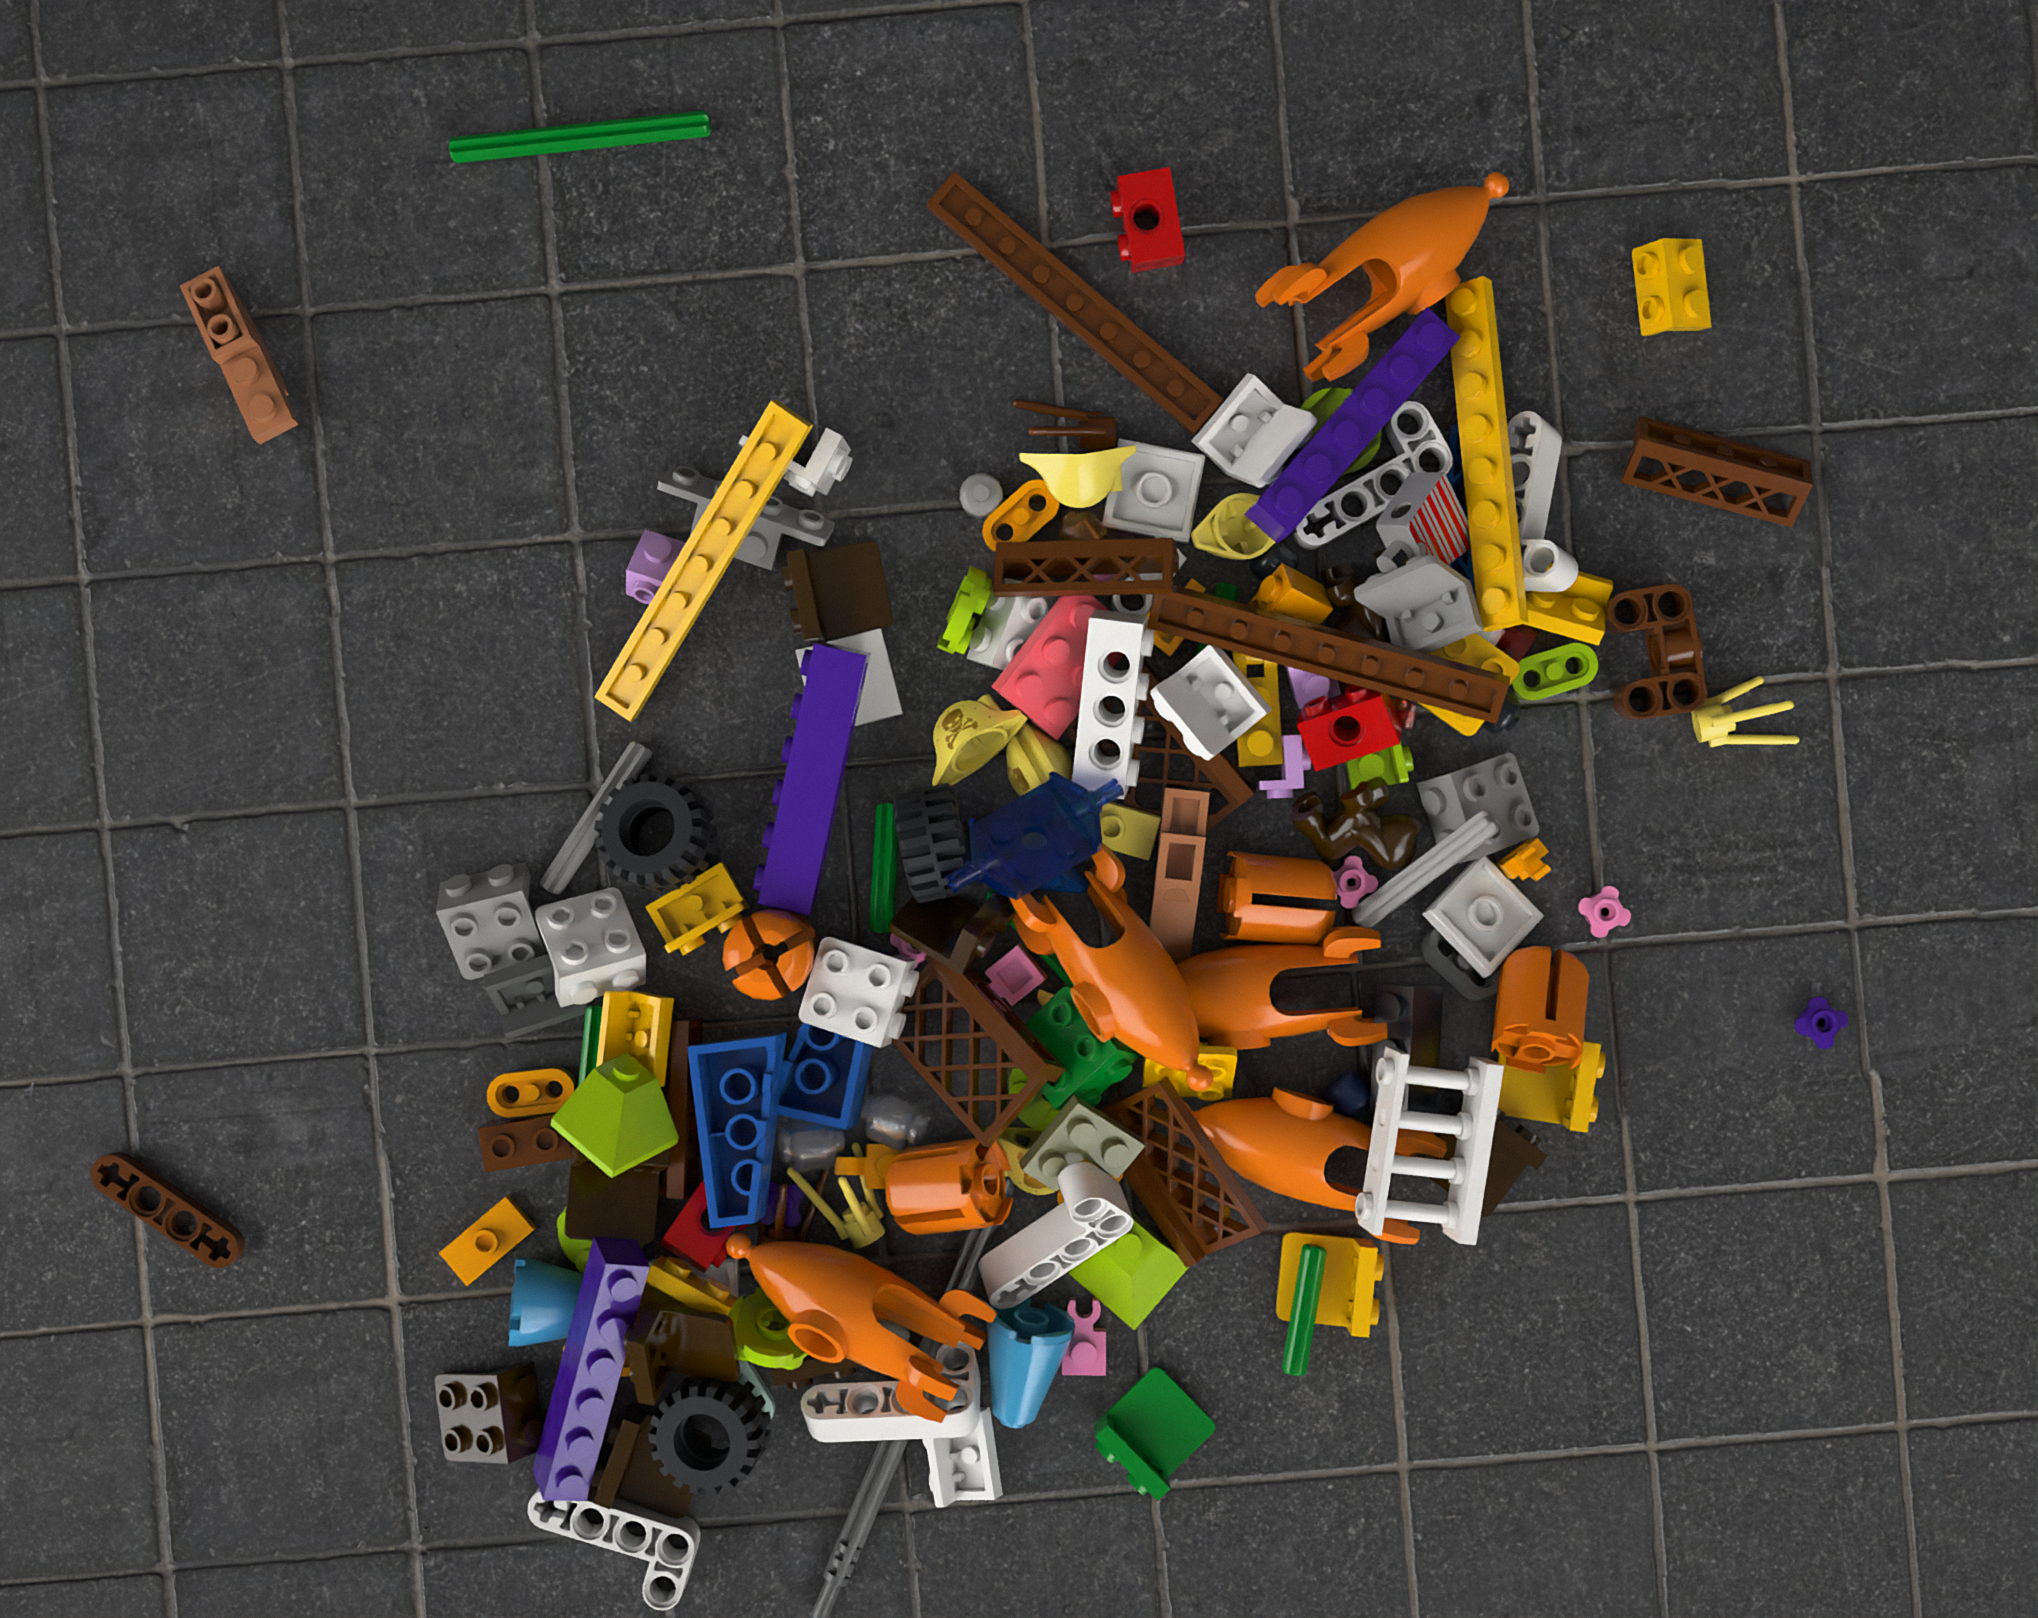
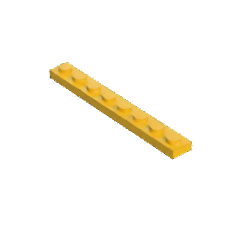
M1481 276L1460 283L1445 296L1448 326L1461 337L1450 349L1476 602L1484 628L1483 631L1491 632L1529 623L1493 287L1492 280Z
M778 400L770 401L594 696L596 699L629 722L638 717L812 429L813 424Z

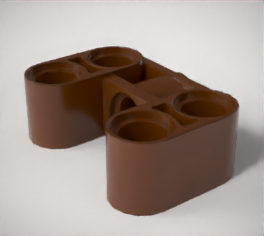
M1666 584L1625 591L1609 597L1604 606L1605 629L1613 634H1624L1644 630L1651 678L1624 683L1616 690L1613 696L1615 711L1626 720L1636 721L1691 712L1701 707L1706 700L1707 687L1702 664V644L1696 628L1693 600L1685 587L1678 584ZM1663 594L1671 596L1675 601L1676 610L1671 617L1663 615L1658 607V601ZM1619 601H1623L1631 607L1632 619L1627 625L1620 623L1615 617L1614 608ZM1678 681L1684 682L1690 690V698L1684 705L1678 703L1673 696V688ZM1634 688L1642 690L1647 698V704L1641 712L1635 711L1629 703V695Z

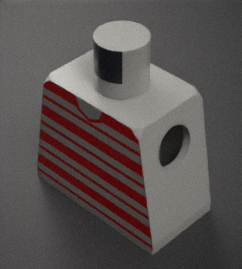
M1412 472L1377 520L1376 529L1386 547V550L1376 561L1382 573H1389L1403 567L1408 560L1419 555H1433L1449 565L1471 548L1468 520L1445 472Z

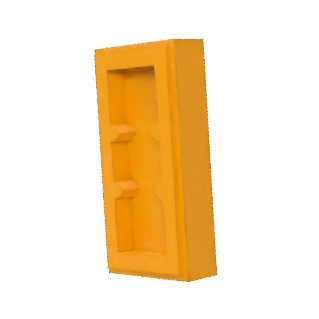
M508 1194L440 1251L439 1254L463 1283L468 1286L537 1227Z

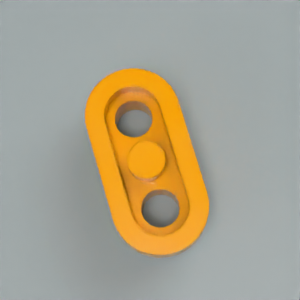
M1035 479L1026 482L986 518L982 532L984 541L990 550L995 552L996 543L1028 542L1055 518L1060 502L1055 500L1049 493L1044 480ZM1035 496L1044 498L1046 501L1045 508L1041 511L1032 510L1029 506L1031 498ZM1003 525L1010 526L1013 529V536L1007 541L1000 540L996 535L998 528Z
M562 1067L513 1071L496 1077L490 1083L487 1089V1102L494 1113L506 1118L558 1112L578 1087L572 1073ZM551 1081H558L562 1085L563 1092L560 1096H554L550 1093L549 1084ZM508 1086H514L518 1089L519 1098L517 1101H511L506 1097Z

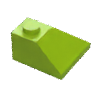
M628 1053L595 1067L553 1116L550 1124L611 1178L676 1145L679 1139L657 1077Z
M1130 1210L1133 1217L1132 1228L1126 1234L1068 1271V1274L1135 1330L1189 1267H1185L1172 1246Z

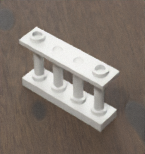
M1385 1046L1384 1057L1379 1059L1376 1068V1080L1379 1084L1364 1187L1363 1192L1358 1194L1355 1204L1358 1224L1371 1234L1382 1236L1384 1218L1440 1223L1443 1227V1233L1457 1243L1476 1245L1504 1066L1488 1058L1470 1056L1469 1066L1464 1072L1408 1065L1409 1054L1395 1047ZM1405 1083L1462 1090L1464 1094L1462 1110L1457 1116L1401 1110ZM1398 1128L1455 1134L1457 1138L1455 1155L1450 1161L1394 1155ZM1391 1173L1448 1179L1450 1183L1448 1200L1443 1205L1387 1200Z

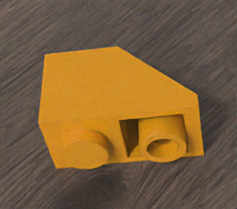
M1283 563L1271 576L1263 580L1258 592L1247 604L1319 625L1333 610L1323 584Z

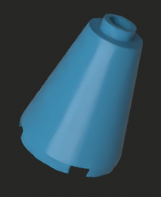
M516 1256L514 1266L515 1283L512 1287L508 1346L520 1347L567 1338L584 1274L528 1257Z
M1030 1298L1007 1309H998L991 1305L998 1313L992 1324L986 1321L992 1413L999 1419L1001 1424L1010 1428H1022L1025 1424L1032 1423L1035 1420L1074 1335V1319L1068 1312L1045 1302L1044 1310L1030 1307Z

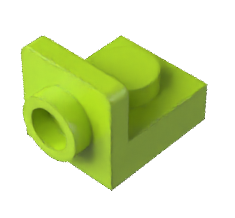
M1401 741L1398 745L1345 762L1351 791L1361 781L1367 782L1375 777L1383 778L1388 785L1408 782V772L1414 770L1409 746H1402Z

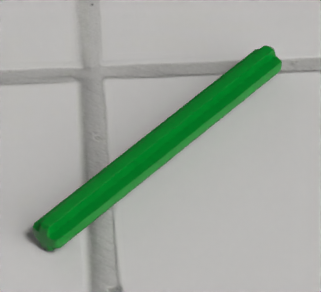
M701 110L465 135L449 139V152L454 162L464 163L701 138L710 135L711 123L708 113Z

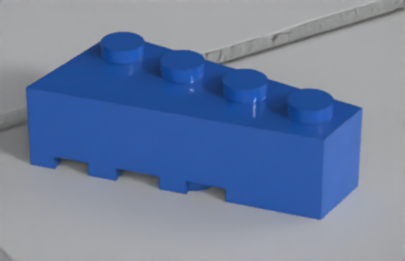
M862 946L892 956L890 951ZM803 1022L797 1033L798 1037L783 1063L778 1115L848 1130L857 1125L859 1121L874 1046Z
M787 1032L702 1042L687 1047L710 1228L752 1224L766 1216Z

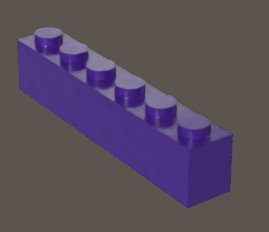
M1427 307L1410 323L1244 515L1277 544L1287 537L1461 337Z
M821 641L814 643L813 650L806 649L804 652L800 675L807 676L803 694L796 692L791 709V718L796 719L797 724L794 737H786L782 750L781 761L788 763L785 779H777L773 792L772 805H777L778 811L775 823L769 821L764 833L762 847L769 848L766 865H758L754 879L753 890L760 891L757 904L810 915L815 909L871 653Z
M595 1236L593 1238L532 1469L543 1500H587L627 1353L624 1350L625 1334L628 1327L635 1323L650 1268L636 1239Z

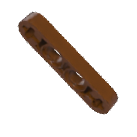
M113 1152L100 1157L93 1164L91 1180L101 1193L205 1264L213 1268H224L242 1257L245 1250V1240L237 1228L130 1155L123 1152ZM118 1164L120 1166L118 1170L119 1176L126 1181L136 1179L137 1176L140 1180L126 1194L125 1190L131 1185L122 1179L110 1182L108 1180L110 1171L106 1169V1166L110 1167ZM144 1186H152L159 1191L161 1202L156 1209H148L142 1205L140 1192ZM181 1210H187L196 1217L197 1227L192 1234H185L177 1228L176 1217ZM208 1226H211L212 1230L206 1235L215 1241L224 1237L227 1238L229 1242L226 1248L231 1253L227 1252L222 1256H218L216 1253L218 1245L207 1238L199 1244L197 1239L207 1231Z

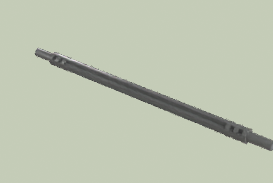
M1017 1134L1016 1142L1027 1148L1030 1138ZM1005 1176V1198H1011L1016 1185L1009 1176ZM999 1225L968 1230L939 1301L946 1292L952 1289L961 1288L971 1292L979 1273L978 1263L987 1254ZM923 1336L918 1349L936 1360L937 1351L943 1344ZM908 1439L879 1441L823 1573L825 1582L810 1618H829L841 1587L847 1586Z

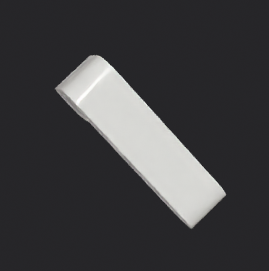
M1407 401L1395 412L1385 424V432L1398 457L1319 500L1292 531L1293 539L1300 547L1307 550L1321 548L1382 514L1394 495H1388L1381 489V476L1392 474L1400 480L1402 485L1412 472H1425L1419 464L1421 453L1428 452L1434 454L1440 463L1438 472H1445V474L1449 472L1453 461L1451 451L1424 405L1414 401ZM1409 414L1417 420L1418 431L1416 434L1407 435L1401 432L1397 425L1399 415ZM1348 495L1357 497L1363 505L1361 516L1350 517L1346 515L1341 507L1342 498ZM1331 513L1334 521L1328 523L1320 530V538H1317L1314 533L1305 534L1303 529L1308 524L1307 518L1316 523Z
M1524 411L1515 415L1508 423V435L1517 519L1521 518L1518 528L1525 591H1564L1576 581L1578 564L1575 558L1549 540H1544L1562 438L1559 431L1535 412ZM1529 476L1527 481L1524 484H1522L1525 478ZM1554 561L1553 566L1546 571L1547 566Z
M1078 1162L1065 1167L1058 1175V1184L1064 1202L980 1259L978 1263L979 1271L989 1303L998 1309H1007L1020 1304L1126 1234L1133 1226V1217L1121 1185L1117 1180L1089 1162Z
M959 1341L956 1348L943 1344L937 1351L936 1360L944 1365L941 1375L960 1385L952 1402L924 1391L928 1399L948 1411L942 1423L927 1420L913 1413L906 1412L896 1398V1388L899 1381L819 1384L808 1389L801 1400V1410L810 1434L820 1442L956 1438L967 1436L978 1426L980 1418L981 1377L973 1347ZM959 1366L965 1367L958 1371H952V1369ZM954 1406H964L963 1408L956 1411L950 1410ZM868 1409H875L869 1414H862V1412Z
M591 1487L586 1501H554V1506L557 1509L552 1510L548 1508L549 1500H543L539 1488L528 1503L527 1511L530 1520L535 1526L650 1561L642 1589L644 1600L650 1607L663 1611L671 1609L678 1603L688 1583L700 1543V1529L693 1519L687 1516L677 1519L617 1497L612 1507L607 1509L593 1503L598 1489ZM572 1503H576V1508L574 1509L572 1515L569 1516L568 1514L572 1509L570 1505ZM594 1508L602 1514L604 1522L601 1524L589 1522L585 1517L584 1509ZM637 1521L641 1523L645 1528L646 1535L641 1537L633 1536L628 1532L626 1522ZM680 1534L684 1536L689 1546L685 1549H676L669 1543L668 1536ZM660 1576L670 1578L674 1582L676 1589L672 1591L660 1589L656 1584L655 1578Z

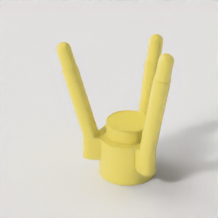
M1757 676L1719 695L1706 698L1701 707L1691 711L1693 728L1700 743L1708 741L1710 747L1724 744H1797L1799 737L1796 735L1728 734V732L1735 731V722L1790 710L1794 707V703L1792 701H1784L1733 712L1730 705H1721L1761 685L1764 682V678Z
M853 1143L854 1157H863L860 1144ZM790 1167L787 1169L788 1175L835 1227L841 1240L849 1238L854 1248H861L878 1240L885 1233V1229L880 1222L884 1215L877 1204L873 1189L865 1188V1175H859L867 1205L865 1202H858L846 1177L842 1176L839 1178V1185L850 1206L842 1213L844 1221H842L795 1168Z

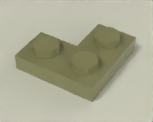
M1073 1095L1020 1159L1019 1164L1023 1172L1057 1192L1060 1188L1058 1175L1065 1167L1081 1162L1085 1158L1118 1179L1146 1145L1139 1135L1081 1098Z

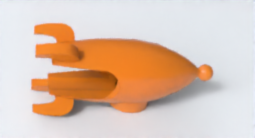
M1493 172L1485 178L1482 187H1447L1411 196L1367 222L1336 247L1319 265L1306 262L1299 266H1286L1268 279L1255 294L1256 302L1262 308L1273 301H1276L1279 305H1283L1288 301L1289 306L1294 305L1296 302L1305 304L1358 266H1361L1366 271L1371 280L1372 291L1370 299L1363 307L1315 344L1323 352L1303 368L1305 376L1312 382L1324 377L1330 382L1346 375L1367 359L1369 354L1368 334L1383 327L1405 311L1411 316L1425 310L1454 290L1461 282V278L1455 269L1460 265L1477 238L1486 219L1490 199H1499L1508 192V178L1500 172Z
M1090 838L1084 845L1096 866H1092L1090 871H1085V875L1090 881L1087 894L1118 940L1108 947H1088L1081 941L1046 895L1038 903L1021 882L1014 883L1008 891V896L1017 912L1013 917L1017 932L1031 952L1040 955L1056 954L1060 964L1074 984L1070 989L1073 1001L1093 1034L1104 1043L1116 1037L1120 1042L1145 1058L1164 1067L1186 1072V1082L1192 1090L1199 1092L1207 1090L1213 1082V1074L1208 1067L1198 1064L1200 1041L1190 992L1171 956L1139 915L1127 904V894L1122 887L1126 877L1125 868L1111 849L1095 838Z
M1357 926L1331 928L1326 938L1319 945L1292 943L1231 946L1199 953L1175 964L1190 992L1198 1024L1199 1037L1208 1038V1046L1233 1047L1236 1050L1262 1048L1271 1045V1038L1302 1035L1325 1029L1327 1034L1336 1043L1343 1046L1366 1045L1387 1039V1023H1374V1018H1362V1010H1358L1357 1006L1282 1010L1271 1004L1269 996L1270 984L1280 971L1289 968L1359 963L1356 951L1381 948L1380 933L1374 929Z
M1277 1086L1274 1087L1271 1097L1233 1099L1213 1103L1197 1111H1191L1228 1167L1244 1179L1274 1193L1297 1200L1355 1212L1357 1196L1363 1190L1326 1179L1324 1167L1328 1156L1339 1147L1354 1146L1369 1151L1373 1127L1333 1112L1334 1105L1327 1101ZM1398 1128L1394 1155L1416 1157L1417 1152L1443 1158L1447 1152L1446 1141L1435 1136L1433 1132ZM1384 1218L1382 1236L1371 1235L1380 1240L1415 1245L1420 1239V1229L1408 1226V1220Z
M740 1232L731 1235L726 1242L727 1253L732 1258H746L749 1261L753 1275L767 1297L790 1322L788 1335L793 1343L802 1351L816 1359L829 1363H838L847 1358L871 1370L899 1379L900 1381L896 1388V1398L901 1407L924 1419L939 1423L943 1422L948 1411L928 1399L924 1391L952 1402L960 1385L941 1375L944 1367L943 1364L884 1328L878 1321H891L952 1348H956L958 1342L961 1341L980 1350L987 1334L960 1316L962 1314H970L992 1324L998 1312L988 1303L961 1288L946 1292L938 1302L914 1284L879 1264L832 1245L800 1241H774L752 1245L750 1238Z

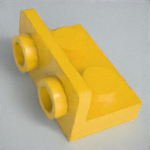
M1550 563L1547 566L1546 571H1548L1553 566V563ZM1578 571L1576 581L1564 591H1525L1529 621L1525 625L1599 646L1605 633L1604 606L1613 591V581Z

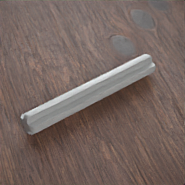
M637 741L630 742L540 880V885L544 889L555 895L563 893L595 844V839L601 834L595 831L594 827L595 820H603L604 814L598 811L602 802L609 805L613 798L608 794L614 788L622 791L625 789L623 781L629 778L635 780L638 778L652 756L649 748Z
M1486 810L1477 813L1353 908L1351 913L1354 922L1359 927H1373L1496 834L1499 828L1494 817Z

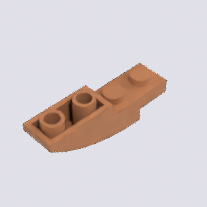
M218 265L180 285L212 359L220 365L252 438L257 443L262 444L299 425L286 397L289 395L286 385L255 324L223 269Z
M1165 788L1148 927L1171 956L1174 964L1190 958L1206 841L1205 832L1210 792Z

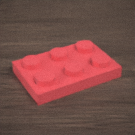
M1093 595L1060 596L991 686L1015 708L1023 712L1042 731L1057 741L1080 710L1089 617L1095 609L1109 611ZM1111 652L1108 654V662L1112 668L1122 657L1123 653Z

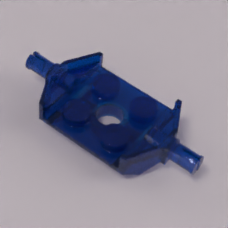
M1052 771L1049 773L1048 781L977 822L972 817L969 819L971 859L967 861L965 866L945 876L949 887L951 886V890L956 893L977 880L979 884L984 882L1003 896L1015 900L1025 896L1101 851L1100 813H1102V806L1124 795L1122 786L1118 785L1117 779L1113 778L1096 790L1088 791L1083 786ZM1039 832L1046 837L1048 843L1040 850H1031L1024 846L1022 839L1027 833Z

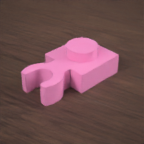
M1022 943L1018 944L985 971V974L992 981V983L987 984L1001 999L1005 997L1011 1006L1048 978L1047 974Z
M1070 1297L1067 1304V1312L1074 1319L1075 1328L1074 1335L1062 1359V1375L1106 1376V1328H1093V1324L1100 1317V1301L1093 1297L1091 1312L1082 1315L1076 1311L1075 1297Z

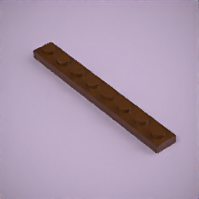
M955 171L926 204L927 210L1193 436L1196 435L1223 403L1224 399Z
M1173 585V594H1155L1147 628L1495 724H1497L1510 684V676Z

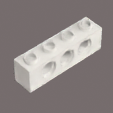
M1095 609L1089 617L1071 792L1124 799L1129 786L1136 787L1140 760L1132 759L1134 743L1141 744L1145 721L1144 717L1137 716L1139 700L1146 701L1149 687V674L1142 673L1144 656L1151 657L1154 643V630L1147 629L1148 616ZM1111 652L1125 654L1129 659L1130 668L1124 671L1115 670L1108 662V654ZM1107 696L1120 698L1125 705V711L1120 714L1110 713L1103 705V698ZM1103 739H1110L1116 742L1120 748V754L1114 757L1104 755L1099 749L1098 742Z

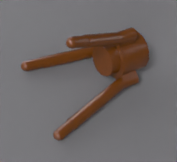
M1020 399L1013 401L1015 408L1081 420L1078 421V426H1032L1028 429L1030 435L1078 436L1079 448H1087V451L1076 454L1114 449L1116 446L1114 416H1102L1101 411H1081Z
M829 1165L822 1167L814 1190L820 1197H822L831 1171ZM781 1183L778 1187L775 1224L769 1225L768 1231V1225L763 1224L760 1220L758 1221L757 1245L774 1241L806 1242L817 1207L811 1200L809 1201L798 1234H795V1227L790 1228L785 1224L787 1185Z

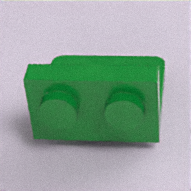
M1071 987L1061 988L1025 1023L1066 1068L1056 1082L1047 1081L1040 1089L1053 1108L1059 1111L1062 1110L1073 1095L1095 1107L1101 1100L1100 1095L1111 1084L1127 1077L1132 1071L1131 1065L1141 1056V1054L1126 1046L1117 1038H1111L1105 1043L1101 1042L1089 1029L1079 1013L1070 992Z
M1154 1366L1094 1423L1095 1438L1098 1440L1094 1445L1107 1461L1113 1464L1118 1460L1129 1472L1126 1475L1127 1480L1141 1495L1144 1496L1149 1492L1159 1501L1171 1489L1169 1476L1213 1434L1215 1424L1212 1418L1161 1367Z

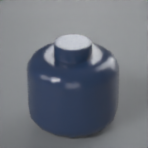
M1348 1069L1338 1075L1323 1092V1099L1334 1105L1333 1110L1336 1113L1347 1117L1356 1115L1359 1118L1370 1109L1368 1102L1370 1101L1371 1086L1357 1071Z

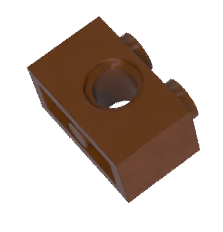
M557 1112L491 1121L479 1127L478 1134L484 1171L491 1172L570 1159L571 1149L574 1145L550 1125L553 1116Z

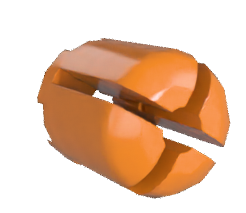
M1230 851L1226 854V856H1233L1234 859L1231 863L1229 874H1220L1217 913L1225 914L1227 933H1219L1223 940L1316 945L1326 938L1334 925L1335 910L1252 901V893L1337 900V884L1331 869L1326 863L1317 859L1250 854L1240 851Z
M771 907L741 919L732 927L724 942L722 961L725 971L733 967L736 968L740 977L731 982L740 992L753 999L772 1001L782 998L790 992H794L809 980L820 943L815 928L805 916L799 915L796 912ZM784 941L789 951L781 954L778 962L774 958L768 960L764 951L769 948L765 947V944L768 943L774 946Z
M1531 946L1516 949L1507 956L1500 968L1491 1052L1496 1048L1498 1052L1506 1056V1065L1524 1072L1545 1074L1546 1066L1562 1065L1570 1062L1569 1070L1581 1063L1589 974L1586 966L1574 954L1562 949L1557 950L1554 957V965H1550V946Z
M977 1138L904 1148L893 1158L892 1164L888 1167L885 1177L886 1202L890 1213L894 1215V1219L900 1228L917 1236L1001 1225L1009 1216L1013 1203V1197L1005 1198L1006 1182L1004 1171L1011 1170L1007 1155L998 1141H995L991 1147L983 1146Z

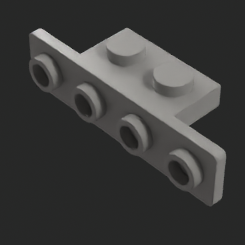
M670 466L659 479L657 489L698 503L691 535L723 480L716 481L702 476L691 467ZM770 496L734 558L771 571L776 564L784 534L818 546H824L834 530L835 523L825 519L819 512L808 509L799 510L783 504L780 499L774 496Z

